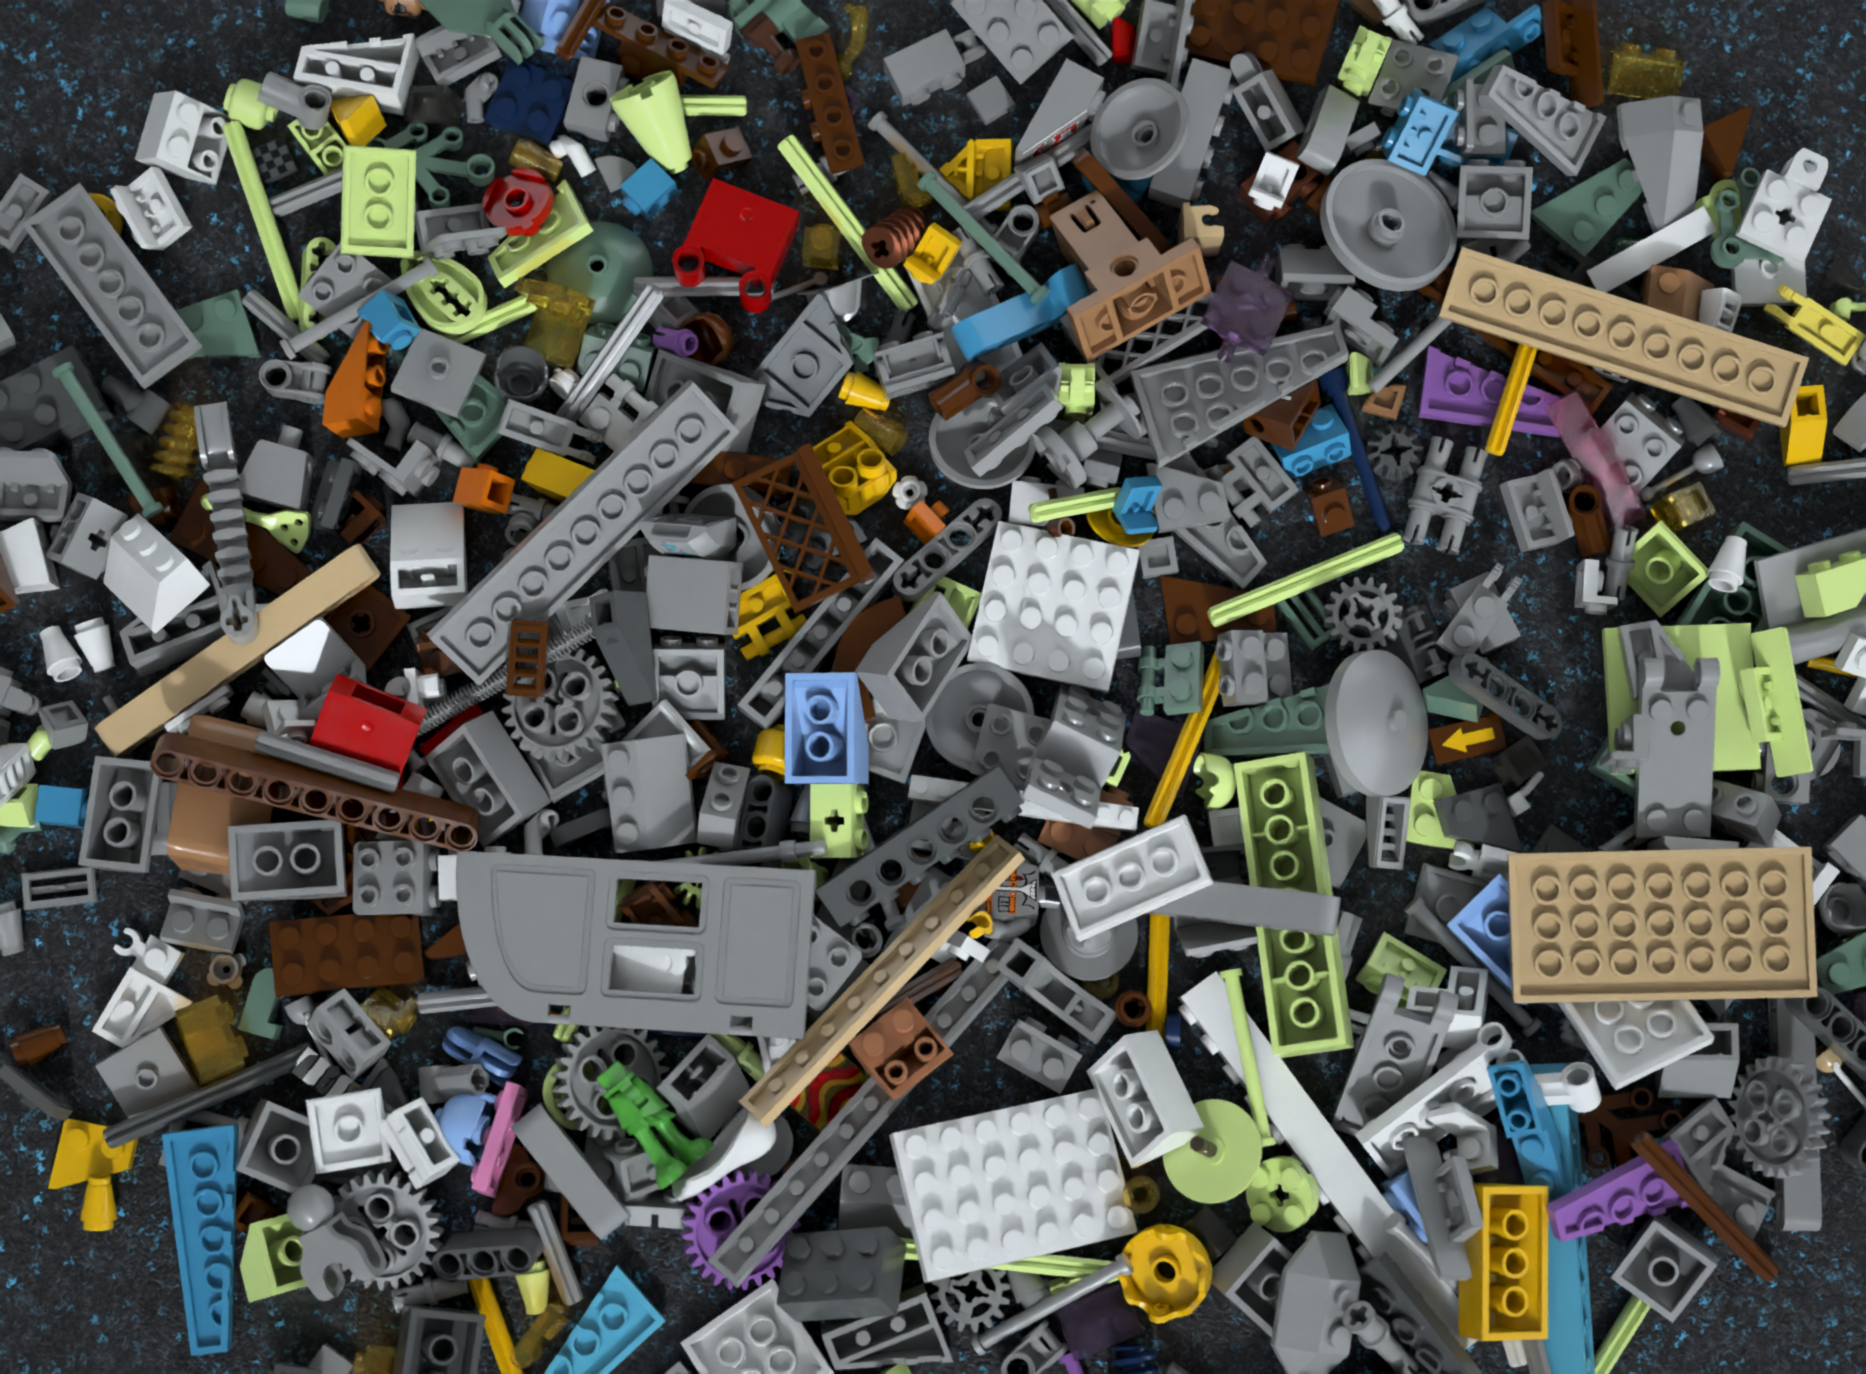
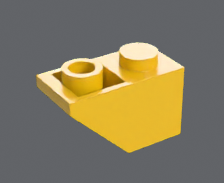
M1823 385L1800 386L1786 427H1779L1784 467L1821 463L1827 426Z

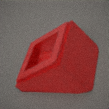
M1114 17V20H1112L1111 61L1113 63H1131L1137 29L1120 17Z

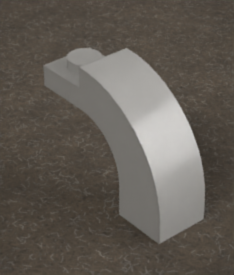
M1018 938L1014 940L995 966L1003 976L1020 990L1095 1044L1099 1042L1117 1017L1115 1011L1066 977L1044 956Z

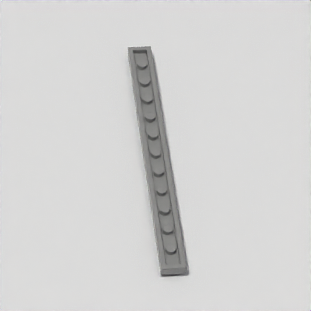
M1016 938L1009 942L992 939L986 946L990 952L982 963L974 959L924 1016L948 1047L955 1042L1008 981L995 966ZM870 1077L709 1258L708 1262L738 1288L917 1084L894 1101Z

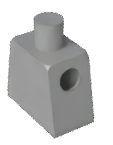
M283 425L277 443L263 439L256 443L240 474V491L244 499L284 510L308 511L314 458L308 452L298 449L303 436L302 430Z

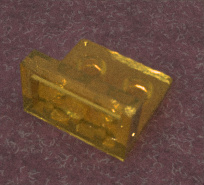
M519 277L514 291L526 296V303L537 308L524 346H529L539 351L549 364L571 368L578 354L595 301L567 286Z

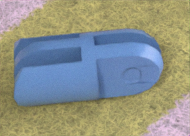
M460 1026L450 1028L446 1033L447 1037L443 1039L442 1046L446 1053L464 1064H482L483 1069L488 1072L489 1081L503 1089L507 1081L511 1082L510 1078L514 1076L517 1071V1065H520L523 1056L485 1036L483 1038L471 1030Z

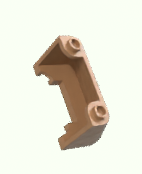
M194 714L190 721L187 735L259 753L254 750L257 736L261 731H268L211 716ZM201 763L203 766L206 767H214L212 764L209 763ZM238 772L242 776H251L246 772ZM178 783L167 837L168 856L181 870L230 875L228 826L270 824L274 806Z

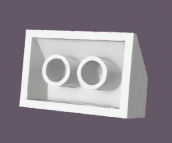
M139 513L123 523L120 529L111 536L103 583L154 634L160 631L210 586L188 558Z
M1158 1030L1124 1035L1086 1071L1094 1089L1098 1088L1104 1111L1131 1169L1137 1168L1183 1146L1204 1128Z

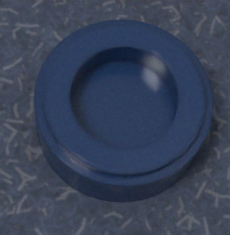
M1168 1013L1166 1015L1165 1046L1167 1050H1181L1182 1014Z

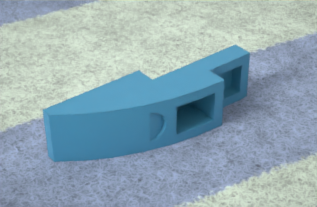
M1525 1060L1489 1065L1487 1072L1506 1137H1512L1525 1185L1548 1186V1199L1568 1194L1569 1187L1559 1156L1562 1152V1146L1545 1098Z

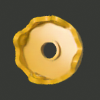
M1167 1224L1149 1226L1139 1231L1123 1250L1134 1270L1128 1276L1122 1274L1116 1277L1121 1282L1124 1298L1130 1305H1136L1145 1310L1148 1314V1319L1153 1323H1165L1178 1317L1188 1316L1199 1306L1210 1289L1212 1264L1203 1244L1193 1234L1183 1228ZM1158 1263H1170L1175 1269V1277L1170 1279L1163 1277L1158 1271Z

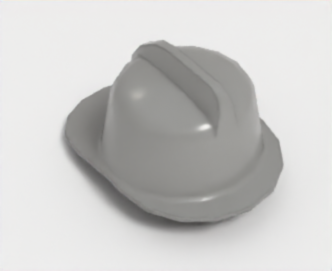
M879 271L835 287L807 290L796 294L806 295L809 304L821 290L825 294L838 324L850 320L860 308L862 279L878 274Z

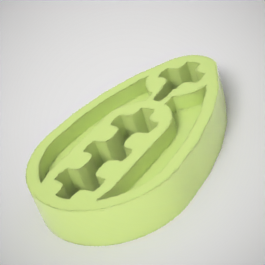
M414 250L413 258H402L400 263L401 274L403 275L410 271L416 264H422L424 262L423 258L427 256H421L420 250ZM429 255L439 275L434 278L430 275L406 289L412 305L429 328L439 334L453 336L472 330L481 322L487 310V296L480 280L465 266L450 258L434 260L433 255ZM438 286L443 289L446 288L450 297L454 300L458 299L461 307L466 311L469 310L470 314L468 316L459 315L455 306L451 303L447 304L443 294L440 292L436 293L435 288Z

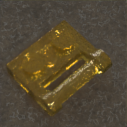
M557 1299L547 1305L513 1349L511 1361L514 1366L526 1368L533 1362L538 1361L543 1354L542 1343L545 1339L551 1341L567 1324L569 1320L564 1315L569 1308Z

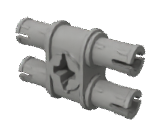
M1432 436L1425 463L1416 471L1418 477L1412 498L1408 499L1407 502L1408 508L1411 511L1404 534H1402V539L1410 543L1414 531L1417 529L1413 544L1423 545L1431 516L1438 515L1443 517L1445 523L1436 549L1444 553L1451 539L1448 554L1459 555L1465 528L1474 520L1472 514L1478 494L1483 490L1480 477L1488 452L1480 449L1475 462H1473L1477 447H1466L1459 475L1452 476L1445 472V468L1454 442L1445 439L1439 452L1442 437ZM1442 489L1449 490L1448 496L1450 499L1447 503L1441 501L1442 495L1439 493Z

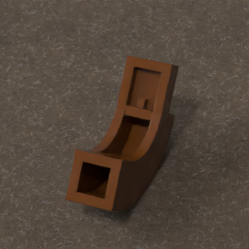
M900 596L869 607L852 621L838 644L834 662V673L855 672L872 644L906 616ZM858 677L865 724L876 721V715L868 689Z

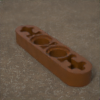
M1085 148L1071 159L1074 166L1102 194L1109 205L1140 240L1147 237L1160 254L1173 248L1164 235Z

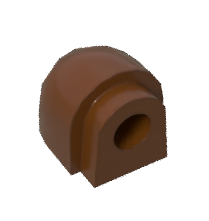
M163 487L149 491L154 500L161 502L164 507L160 513L146 519L152 526L169 525L173 522L174 518L179 517L180 508L175 487ZM134 495L127 497L133 515L135 516L139 513L143 517L141 513L143 508Z

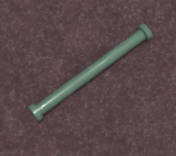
M933 171L926 173L920 179L917 186L922 191L927 190L1031 296L1030 301L1035 306L1041 303L1050 293V289L1046 285L1041 286L936 180L938 176Z
M66 362L52 371V375L56 380H61L143 508L141 512L145 519L154 517L164 509L161 502L154 500L73 373L75 368L72 363Z

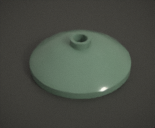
M590 222L593 232L549 260L547 268L548 285L558 306L571 318L588 325H596L598 323L612 325L621 322L637 299L633 293L634 278L654 277L653 264L645 244L631 230L612 222ZM596 262L604 264L603 269L599 272L591 269L592 265Z

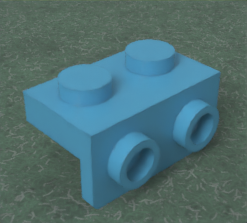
M1332 404L1317 410L1294 451L1270 443L1281 462L1282 469L1290 479L1306 475L1311 471L1339 462L1351 455L1349 432Z

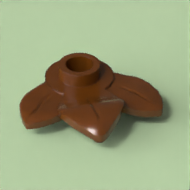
M513 1143L496 1198L493 1201V1214H514L522 1208L527 1199L535 1198L545 1190L546 1172L538 1163L530 1161L526 1149L518 1144ZM528 1175H534L535 1183L530 1187H525L524 1179Z

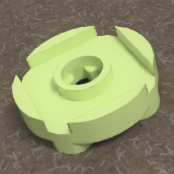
M1276 1156L1260 1163L1256 1176L1246 1188V1198L1251 1210V1218L1258 1225H1264L1276 1232H1290L1305 1225L1310 1216L1315 1214L1319 1204L1318 1185L1311 1173L1307 1174L1305 1169L1300 1166L1302 1163L1297 1159L1289 1156ZM1278 1184L1282 1185V1190L1289 1194V1198L1283 1200V1203L1276 1195V1190L1279 1187Z

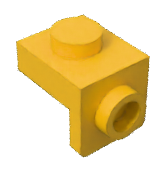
M934 222L929 225L914 253L905 260L903 266L919 282L932 285L944 276L963 242Z

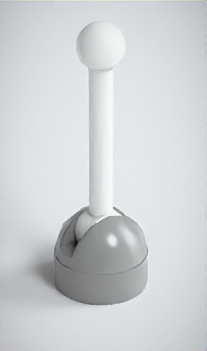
M309 994L284 1008L293 1022L306 1025L307 1027L316 1009V1003L312 995ZM308 1029L321 1057L340 1070L338 1066L333 1064L326 1048Z

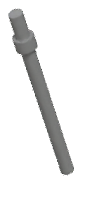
M1518 240L1503 255L1498 254L1496 258L1515 263L1531 248V245L1526 240ZM1436 317L1367 383L1370 390L1377 394L1445 330L1452 321Z
M796 840L780 841L777 846L654 862L726 866L781 860L782 863L798 862L800 857L824 855L827 853L825 840L797 843Z

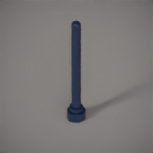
M1342 367L1328 371L1318 377L1321 389L1326 391L1328 396H1332L1337 413L1349 432L1351 454L1377 529L1380 533H1388L1391 530V523L1345 392L1348 390L1346 383L1349 382L1346 370Z

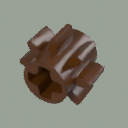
M1063 190L1059 193L1051 194L1032 208L1037 211L1041 228L1043 230L1052 229L1050 216L1072 204V201Z

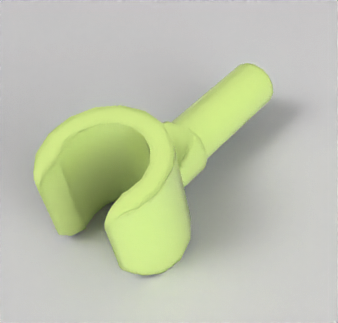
M1841 298L1830 304L1829 311L1847 322L1850 320L1851 312L1866 311V302L1857 303L1852 302L1848 298Z

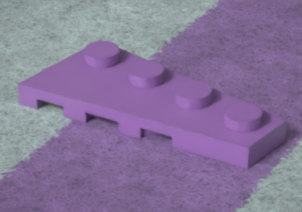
M1428 346L1425 356L1418 417L1492 428L1507 379L1500 373L1492 370L1490 372L1471 365V362L1451 357L1441 353L1437 348ZM1526 384L1512 431L1559 438L1563 430L1566 400Z
M1671 1139L1660 1144L1684 1169L1679 1145ZM1638 1156L1547 1204L1546 1209L1553 1236L1559 1241L1564 1242L1603 1231L1605 1225L1617 1222L1619 1225H1625L1634 1222V1217L1649 1213L1653 1217L1666 1213V1208L1676 1205L1680 1208L1689 1207V1205L1641 1156Z

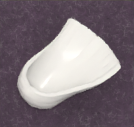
M743 1107L712 1142L713 1148L695 1163L688 1166L687 1171L671 1183L676 1200L682 1201L695 1196L734 1169L762 1157L771 1149L776 1141L777 1132L774 1121L765 1128Z

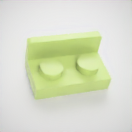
M1383 932L1355 980L1364 985L1368 991L1378 994L1385 973L1405 978L1402 995L1397 1007L1406 1010L1410 986L1438 988L1447 969L1386 932Z

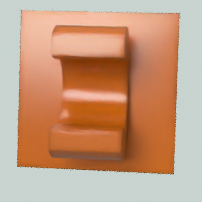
M920 500L911 508L903 523L926 545L945 528L946 525L942 522L944 520L943 516L949 512V509L940 500L930 508L923 500Z

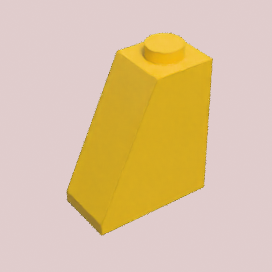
M536 448L531 459L526 464L521 480L537 492L562 503L595 470Z

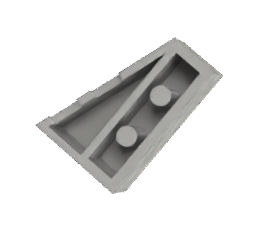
M924 1283L900 1292L897 1315L833 1319L820 1325L821 1336L835 1370L882 1367V1365L906 1363V1365H917L919 1362H953L951 1351Z

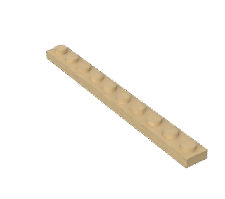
M996 834L805 1032V1040L798 1039L738 1102L767 1128L1025 860L1020 851Z

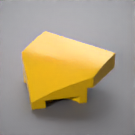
M970 139L967 142V146L949 163L946 162L939 171L968 202H971L1012 175L1013 141L1012 139H976L975 141ZM1012 199L994 211H1011Z

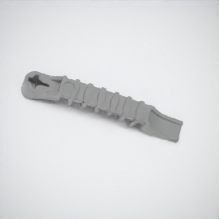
M225 401L194 406L200 458L204 469L207 470V473L203 474V478L210 490V493L207 494V500L212 506L213 513L210 514V520L215 526V532L212 533L213 540L217 544L218 549L215 552V558L220 564V569L217 570L218 578L222 583V588H219L220 625L231 642L237 645H246L254 641L259 632L256 610L257 595L252 580L254 572L250 564L252 556L247 542L249 540V534L245 527V520L247 519L243 511L242 501H244L239 484L241 477L237 471L238 459L232 436L228 403ZM237 609L245 621L240 631H236L234 628L238 623Z

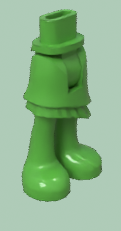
M618 1060L596 1079L606 1092L603 1096L609 1101L613 1112L619 1120L621 1129H626L629 1135H634L655 1167L656 1183L662 1190L677 1180L687 1171L688 1166L703 1157L714 1145L706 1137L694 1140L688 1139L671 1120L676 1114L666 1109L669 1104L664 1102L639 1077L636 1076L631 1079L635 1075L634 1071L632 1070L628 1073ZM651 1127H655L673 1152L675 1158L662 1146L652 1132Z

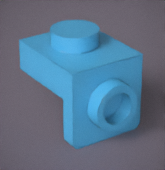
M1157 475L1125 478L1112 510L1127 534L1157 531L1159 524L1151 512L1163 486Z

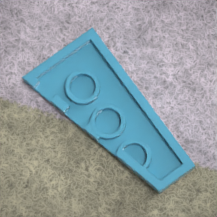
M616 1265L544 1374H609L667 1320L622 1268Z

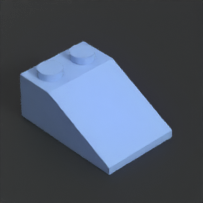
M856 672L785 673V784H869V745Z
M1498 874L1446 926L1512 996L1508 882Z

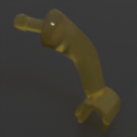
M847 4L845 6V10L850 13L852 24L851 41L842 55L835 54L842 81L847 80L851 76L852 69L850 66L865 45L869 14L867 8L863 5L854 7L852 4Z

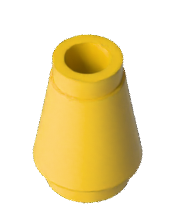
M856 371V373L846 372L837 396L845 400L844 404L882 410L886 412L891 400L885 399L880 384L859 371Z
M94 1174L88 1176L79 1218L83 1221V1229L107 1231L114 1228V1221L118 1217L110 1175Z

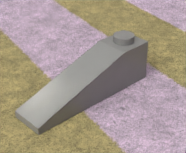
M1666 96L1623 103L1617 106L1619 140L1623 151H1629L1635 170L1631 171L1634 182L1640 181L1646 198L1643 207L1653 234L1695 210L1703 141L1701 101L1698 98Z

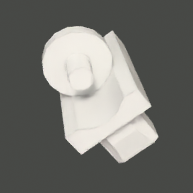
M416 668L404 669L406 677L393 678L385 687L386 693L424 708L429 707L430 703L444 702L443 698L448 701L445 679H440L437 673L424 675Z

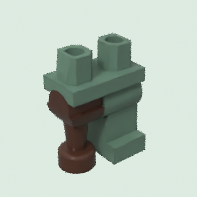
M729 0L726 3V10L734 21L737 34L744 38L752 48H763L775 59L773 67L782 77L797 67L800 63V58L794 48L786 50L776 38L777 35L782 32L796 47V41L799 39L823 33L830 34L829 26L820 17L817 18L801 0H755L751 5L746 0Z

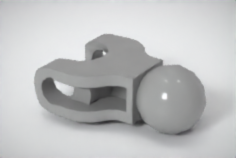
M311 1184L301 1186L292 1193L288 1199L286 1211L289 1221L297 1229L305 1231L298 1237L303 1248L300 1273L318 1300L329 1301L337 1297L345 1285L346 1280L340 1264L347 1266L358 1280L371 1281L382 1276L387 1263L385 1255L373 1233L362 1226L348 1221L343 1211L333 1215L335 1205L332 1195L325 1188Z

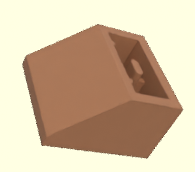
M907 997L848 1043L856 1059L894 1101L953 1055V1052Z

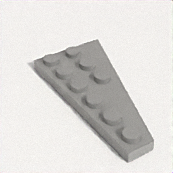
M1339 324L1130 371V380L1158 468L1346 362L1349 352Z

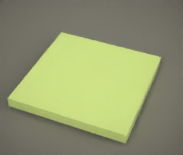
M1751 623L1662 626L1667 633L1668 640L1679 648L1685 656L1683 659L1693 672L1696 658H1717L1719 661L1720 681L1716 688L1713 771L1761 769L1759 743H1753L1752 736L1748 733L1746 727V717L1748 716L1746 703L1739 690V682L1741 680L1739 670L1754 667L1750 638ZM1617 628L1602 629L1609 751L1611 752L1621 751L1615 750V729L1620 728V723L1631 715L1638 714V699L1631 700ZM1681 721L1673 722L1671 732L1673 734L1682 732L1683 723ZM1632 769V773L1625 774H1636V769Z

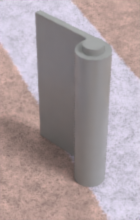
M1866 528L1754 560L1765 630L1778 627L1787 628L1794 665L1841 651L1850 632L1866 638V592L1855 608L1827 617H1804L1794 576L1807 572V565L1811 563L1830 560V564L1838 562V555L1857 550H1860L1861 554L1866 553Z

